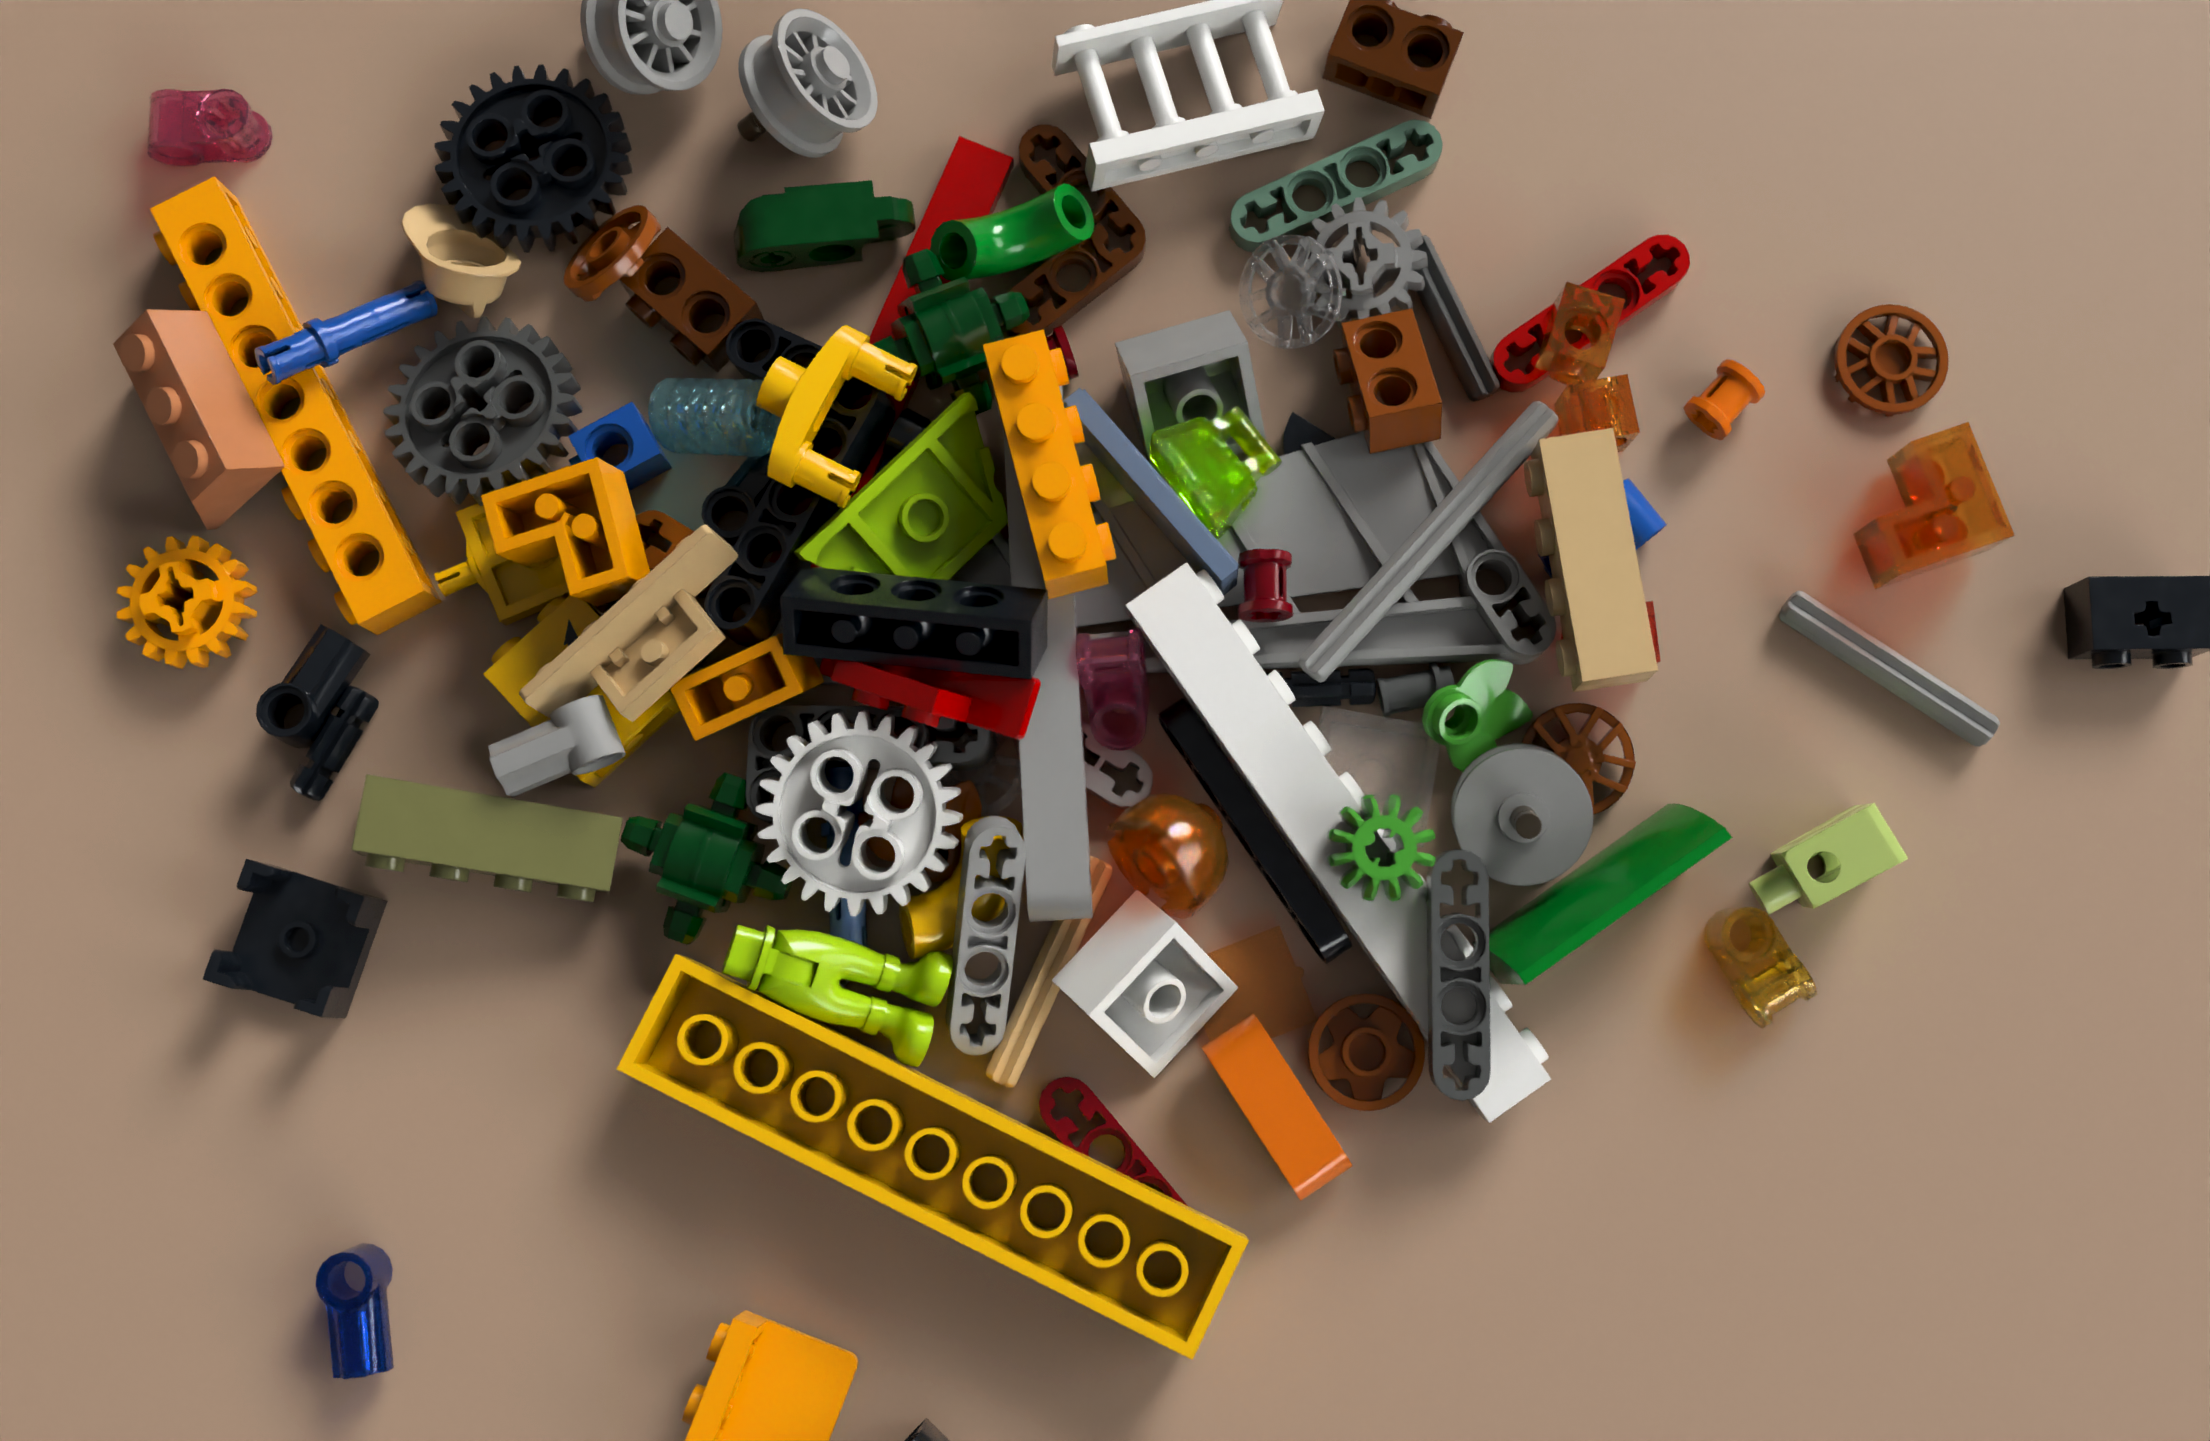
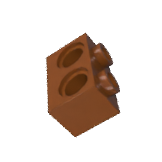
M1410 308L1341 323L1342 348L1333 350L1336 376L1340 385H1350L1353 396H1348L1346 399L1350 424L1354 433L1364 432L1369 453L1372 454L1441 439L1442 400L1413 309Z

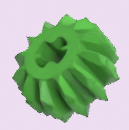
M1372 794L1362 796L1361 806L1365 819H1362L1350 807H1343L1339 811V815L1352 828L1350 833L1340 829H1329L1327 833L1329 840L1346 843V852L1333 853L1327 857L1328 865L1340 866L1350 862L1352 866L1342 875L1339 884L1343 888L1349 889L1362 876H1365L1361 897L1367 901H1373L1376 897L1380 880H1382L1388 900H1400L1401 889L1397 878L1401 877L1408 886L1413 889H1419L1423 885V881L1411 866L1413 863L1421 866L1432 867L1435 863V857L1431 854L1417 852V843L1430 842L1435 839L1434 830L1426 829L1415 833L1411 830V827L1423 815V811L1419 807H1413L1406 811L1400 819L1397 818L1401 805V798L1398 795L1392 794L1387 797L1382 815H1380L1377 801ZM1378 829L1384 830L1382 838L1393 837L1396 843V849L1387 853L1388 863L1383 866H1378L1380 858H1368L1365 847L1375 842L1374 831Z

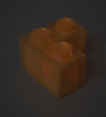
M1969 422L1913 440L1888 458V465L1906 508L1877 517L1853 534L1875 590L1981 554L2015 536Z

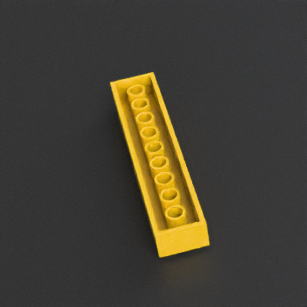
M675 954L616 1068L636 1080L1193 1360L1249 1241L1245 1234L812 1018L782 1007L756 990L747 989L746 985L690 957Z

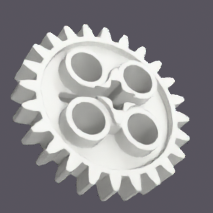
M863 710L858 713L855 725L851 728L844 713L839 712L832 715L831 733L818 720L808 724L811 743L798 735L790 736L787 739V743L794 757L790 758L778 754L771 758L770 762L782 775L780 778H765L760 782L762 788L774 794V800L756 806V812L773 817V824L758 832V837L762 839H777L779 847L771 852L766 859L768 863L787 860L790 867L784 873L781 881L787 884L798 877L804 879L806 883L801 895V899L804 901L820 890L825 892V911L830 912L840 902L841 898H846L850 916H857L863 908L865 899H869L872 908L879 915L887 910L888 894H891L902 907L911 901L908 887L909 882L923 892L932 886L931 880L924 870L925 867L943 872L949 865L937 850L938 848L954 849L959 843L956 837L944 830L945 826L953 825L963 820L962 813L946 809V802L961 793V789L958 787H942L940 779L948 774L953 767L951 763L932 766L929 759L938 747L936 742L930 743L921 749L913 745L918 732L917 726L909 727L899 736L894 734V715L889 714L885 716L878 728H873L869 710ZM831 757H841L852 766L854 777L849 789H837L827 780L825 768ZM872 759H876L880 763V769L865 803V812L873 815V819L868 820L857 829L850 864L844 866L840 863V856L855 822V814L846 809L847 806L859 801L863 796L869 763ZM889 777H902L911 784L914 791V801L910 808H896L887 801L884 788ZM812 817L823 818L832 825L835 839L831 848H819L809 840L807 824ZM882 837L891 843L895 851V861L891 867L882 868L871 863L866 854V843L869 838Z

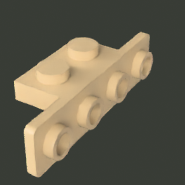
M700 526L694 533L680 541L674 551L651 572L635 582L629 591L598 620L590 623L583 630L582 634L552 662L544 665L536 673L535 677L519 691V695L527 705L550 718V714L554 710L569 702L586 697L599 685L618 712L634 722L726 638L696 601L695 597L738 558L737 552L709 526Z

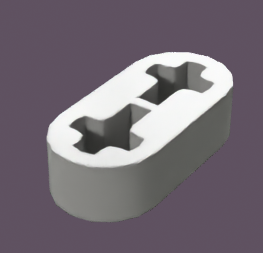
M1082 722L1083 736L1086 738L1084 749L1089 754L1098 758L1094 767L1085 762L1086 791L1119 809H1133L1142 805L1149 797L1153 787V773L1149 764L1135 752L1091 725ZM1105 763L1119 772H1124L1129 765L1135 767L1138 770L1136 781L1142 785V789L1138 793L1127 790L1122 797L1116 795L1113 792L1115 781L1110 776L1101 772Z

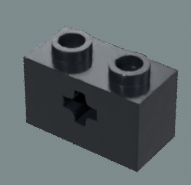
M2089 576L2063 589L2068 659H2091L2092 668L2094 669L2124 668L2132 665L2131 659H2152L2153 668L2173 669L2192 666V657L2210 651V576Z

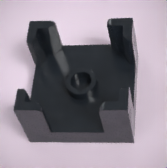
M246 859L237 883V889L252 892L251 901L233 950L215 949L211 954L202 980L231 989L255 991L295 1004L294 1009L319 1017L346 1018L388 901L279 866Z

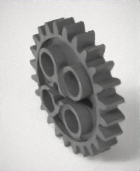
M484 316L481 317L478 323L477 331L470 332L462 321H458L455 338L448 340L443 333L436 331L434 332L437 348L433 351H429L419 345L414 348L421 360L417 367L400 364L398 368L408 380L406 384H395L388 387V391L400 404L391 405L383 410L386 417L394 424V426L384 431L385 436L396 447L392 454L406 468L405 471L418 485L423 484L435 497L438 498L446 492L456 504L461 505L467 494L470 493L480 506H484L481 495L489 493L490 490H498L510 486L517 481L520 483L531 479L530 474L535 470L542 474L553 472L546 461L550 454L558 457L568 456V451L559 440L561 436L568 437L578 431L568 417L583 412L582 406L574 396V394L581 390V387L572 373H570L573 368L563 353H559L560 351L548 336L541 339L532 325L527 324L519 331L513 321L506 317L496 331L488 318ZM490 367H493L489 373L482 377H479L483 371ZM533 402L528 409L517 413L520 407L526 403ZM446 408H449L444 415H442L439 418H436L439 412ZM489 443L484 451L477 455H473L477 448H479L483 444Z

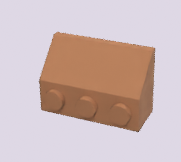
M146 309L113 345L193 506L207 530L218 529L277 475L285 465L208 312Z

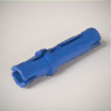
M417 280L400 290L325 321H321L318 318L303 323L304 329L265 346L255 348L257 364L263 375L272 371L271 374L267 375V380L273 385L317 365H321L324 368L330 367L339 362L338 357L399 331L409 325L436 316L438 313L436 300L429 291L420 293L426 290V286L423 281Z

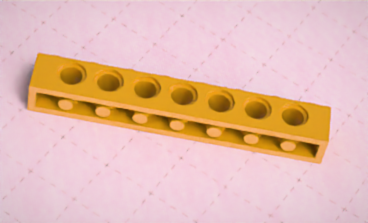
M214 176L150 208L160 231L153 234L154 240L165 259L172 266L178 264L186 280L178 284L184 300L192 311L208 312L285 465L281 472L288 486L281 489L283 498L299 521L306 520L314 536L313 539L307 542L309 550L319 567L325 573L331 571L341 590L334 593V599L345 619L352 626L358 623L361 627L375 635H379L441 603L442 601L324 368L321 365H317L273 385L267 380V375L271 374L272 371L263 375L260 368L255 366V348L301 331L303 327L237 197ZM223 247L220 257L215 262L205 265L209 253L216 248ZM248 297L245 309L237 315L230 316L234 303L241 298ZM300 398V406L297 412L289 418L281 419V411L284 405L291 399ZM326 448V458L323 464L313 471H307V461L311 454L319 449ZM352 499L353 509L349 517L343 522L333 524L332 516L336 506L345 500ZM372 551H378L379 563L376 569L366 576H360L358 567L361 559Z

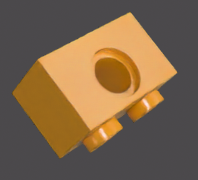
M780 633L680 679L670 690L694 741H697L823 683L824 680L813 657L783 654V636Z

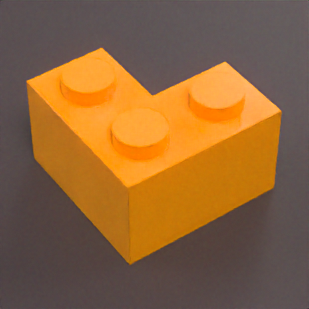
M598 457L481 495L496 555L523 566H529L560 556L570 596L600 606L621 599L635 582L644 578L650 572L625 474Z

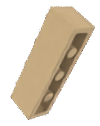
M1608 428L1539 439L1531 454V460L1524 462V477L1529 497L1538 496L1542 519L1535 520V540L1539 555L1541 557L1549 555L1553 579L1545 581V595L1550 615L1560 616L1563 639L1556 641V657L1562 677L1570 676L1573 692L1648 681L1658 671L1614 429Z

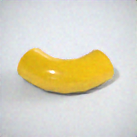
M999 816L1012 822L1023 839L1022 824L1019 821L1010 817ZM984 817L972 819L964 823L960 828L962 845L960 860L951 877L937 889L921 895L911 896V901L907 905L902 907L899 904L902 937L906 951L911 959L921 958L931 951L942 952L953 948L964 841L972 825ZM1001 835L993 837L991 846L981 847V849H984L990 862L989 875L999 878L1000 876L996 870L997 854L999 850L1010 848L1006 846ZM988 893L978 897L973 903L972 916L981 921H990L997 918L1005 905V898L995 893Z

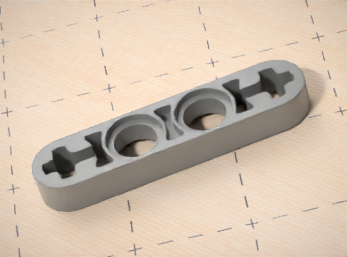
M999 816L984 817L975 822L968 830L964 841L952 950L953 968L948 987L945 1019L946 1027L955 1047L963 1053L970 1055L986 1054L995 1049L1003 1039L1007 1021L1026 848L1015 825L1008 819ZM1001 835L1006 846L1010 847L1009 849L999 850L997 854L996 870L1000 878L989 875L990 862L984 849H981V847L991 846L993 837ZM988 893H995L1005 898V907L999 917L990 921H981L972 916L973 903L978 897ZM988 952L998 957L997 969L987 978L974 979L965 973L968 960L977 953ZM971 996L981 998L980 1008L986 1023L979 1024L977 1033L968 1034L965 1024L971 1023L973 1019L974 1002Z

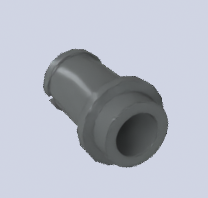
M1429 663V670L1385 679H1376L1380 707L1384 717L1391 716L1394 713L1424 708L1429 698L1437 690L1448 685H1455L1450 666L1438 668L1437 663Z

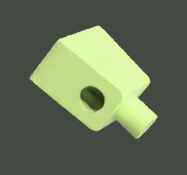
M1875 803L1854 805L1770 853L1777 867L1749 882V886L1767 915L1795 900H1798L1802 907L1814 909L1907 860L1908 857ZM1818 855L1823 861L1824 871L1821 876L1813 879L1808 873L1807 864L1809 859Z

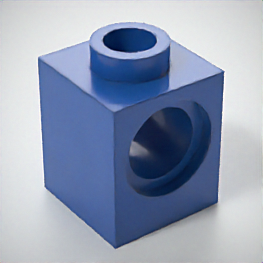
M633 401L568 436L578 454L569 459L571 465L596 457L603 460L605 452L611 446L616 444L628 445L626 458L614 467L624 472L629 491L672 468L645 418Z

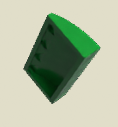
M1667 804L1489 930V964L1491 972L1500 984H1528L1729 841L1732 836L1720 823L1694 808L1682 804Z

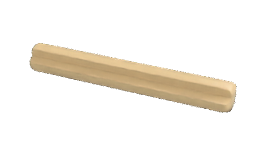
M1090 856L1092 908L1094 915L1111 878L1113 869L1107 862ZM1092 918L1054 920L1009 1018L1003 1039L996 1047L988 1064L986 1076L990 1080L1010 1088L1017 1084L1060 990L1052 979L1075 956Z

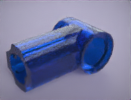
M362 1243L330 1256L321 1264L316 1275L318 1295L327 1306L333 1378L351 1379L387 1372L394 1368L387 1288L392 1280L393 1267L390 1257L383 1249L374 1244ZM348 1261L359 1265L364 1272L365 1286L362 1291L352 1289L346 1282L344 1272Z

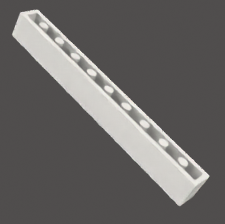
M1186 562L1125 605V612L1399 1002L1418 1024L1421 1033L1428 1041L1427 882L1418 873L1423 881V885L1419 889H1413L1401 877H1398L1401 899L1397 901L1388 900L1382 880H1380L1378 892L1373 901H1367L1361 897L1365 876H1362L1349 889L1343 888L1339 884L1342 875L1352 866L1350 862L1340 866L1328 865L1327 857L1333 853L1346 852V843L1329 840L1327 833L1329 829H1340L1350 833L1352 828L1339 815V811L1343 807H1350L1362 819H1365L1364 813L1360 808L1361 798L1365 795L1347 771L1338 777L1324 756L1330 753L1332 749L1317 726L1311 720L1302 726L1288 706L1296 698L1281 675L1276 670L1266 675L1253 656L1254 653L1260 650V647L1245 624L1240 619L1230 624L1217 604L1225 598L1209 573L1202 569L1195 574ZM1381 829L1374 831L1375 842L1365 846L1368 858H1380L1378 866L1387 864V853L1396 849L1393 837L1382 838L1384 830ZM1456 925L1451 926L1447 930L1445 929L1440 944L1442 951L1448 958L1457 961L1471 955L1474 949ZM1491 976V1073L1489 1083L1484 1091L1475 1098L1469 1099L1477 1113L1489 1123L1551 1080V1077L1541 1065L1549 1059L1548 1054L1527 1027L1520 1032L1517 1031L1505 1014L1507 1010L1513 1007L1512 1003ZM1466 988L1451 989L1442 999L1441 1010L1443 1016L1453 1024L1467 1022L1472 1018L1476 1010L1475 997ZM1443 1031L1441 1032V1044L1448 1041L1455 1044L1454 1064L1444 1066L1458 1086L1463 1087L1465 1076L1475 1075L1476 1071L1475 1065L1464 1060L1463 1041L1476 1044L1477 1032L1458 1036Z

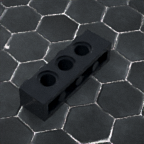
M804 566L781 595L783 654L1032 679L1047 648L1048 590Z

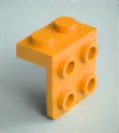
M744 1310L732 1319L731 1325L721 1322L716 1330L706 1357L707 1360L715 1362L714 1368L706 1387L700 1384L695 1386L683 1413L682 1422L691 1425L685 1441H830L857 1371L858 1359L851 1351Z

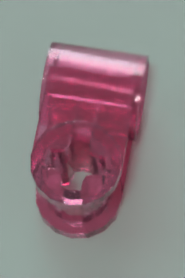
M164 89L151 93L147 154L158 162L174 166H195L201 163L219 162L247 163L256 161L265 155L271 146L273 138L271 126L262 115L252 111L246 99L234 90L182 91Z
M1140 628L1130 629L1127 636L1094 639L1091 638L1089 633L1078 634L1076 638L1077 670L1080 685L1085 692L1092 734L1097 742L1110 750L1124 751L1132 749L1141 743L1145 736L1150 703L1143 633ZM1124 709L1126 711H1129L1130 713L1121 714L1114 712L1112 710Z

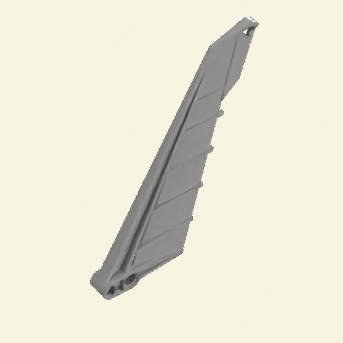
M1361 431L1315 446L1312 442L1302 444V450L1211 477L1207 470L1197 472L1196 476L1199 481L1173 488L1175 493L1237 563L1241 552L1253 549H1280L1292 554V564L1287 569V602L1293 606V617L1284 621L1267 623L1250 622L1240 619L1260 647V650L1254 653L1253 656L1262 669L1301 668L1299 665L1300 656L1343 610L1301 613L1291 598L1363 588L1459 483L1432 441L1370 454L1364 432ZM1102 498L1099 501L1091 502L1096 510L1093 513L1096 525L1105 522L1109 525L1117 559L1106 561L1109 584L1075 593L1077 628L1129 621L1131 619L1125 612V605L1186 562L1195 574L1198 573L1135 500L1110 508L1107 507ZM1479 511L1417 579L1424 580L1457 575L1460 582L1459 593L1461 597L1418 601L1409 588L1398 600V603L1384 615L1338 667L1482 662L1489 659L1505 660L1516 665L1528 664L1537 659L1553 642L1556 635V621L1554 616L1550 615L1546 603L1518 561L1506 551ZM999 531L992 538L994 543L983 546L949 580L1011 586L1009 538L1004 539ZM763 563L762 568H768L775 563ZM1238 569L1237 585L1224 595L1225 599L1217 604L1219 608L1237 606L1244 602L1243 569ZM1484 569L1497 572L1504 581V593L1488 595L1481 591L1476 583V572ZM1512 598H1515L1518 602L1516 607L1512 611L1508 609L1502 617H1498L1496 613L1504 609ZM745 602L738 607L747 614L751 602ZM782 619L770 637L782 633ZM1228 620V621L1230 622V624H1233V623H1234L1235 621H1237V620ZM1530 624L1536 632L1530 640L1524 638L1517 642L1511 632L1517 625L1523 628ZM1139 630L1078 636L1080 676L1168 673ZM814 658L815 663L820 671V665L823 658ZM821 674L824 680L821 685L841 684L832 681L831 677Z

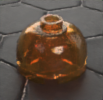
M1161 793L1138 801L1125 809L1108 824L1107 831L1115 830L1116 834L1107 843L1119 870L1132 887L1140 891L1144 896L1149 894L1151 887L1160 898L1167 901L1160 907L1167 915L1180 919L1192 917L1220 889L1229 865L1226 839L1222 833V821L1208 805L1203 803L1197 804L1186 797Z

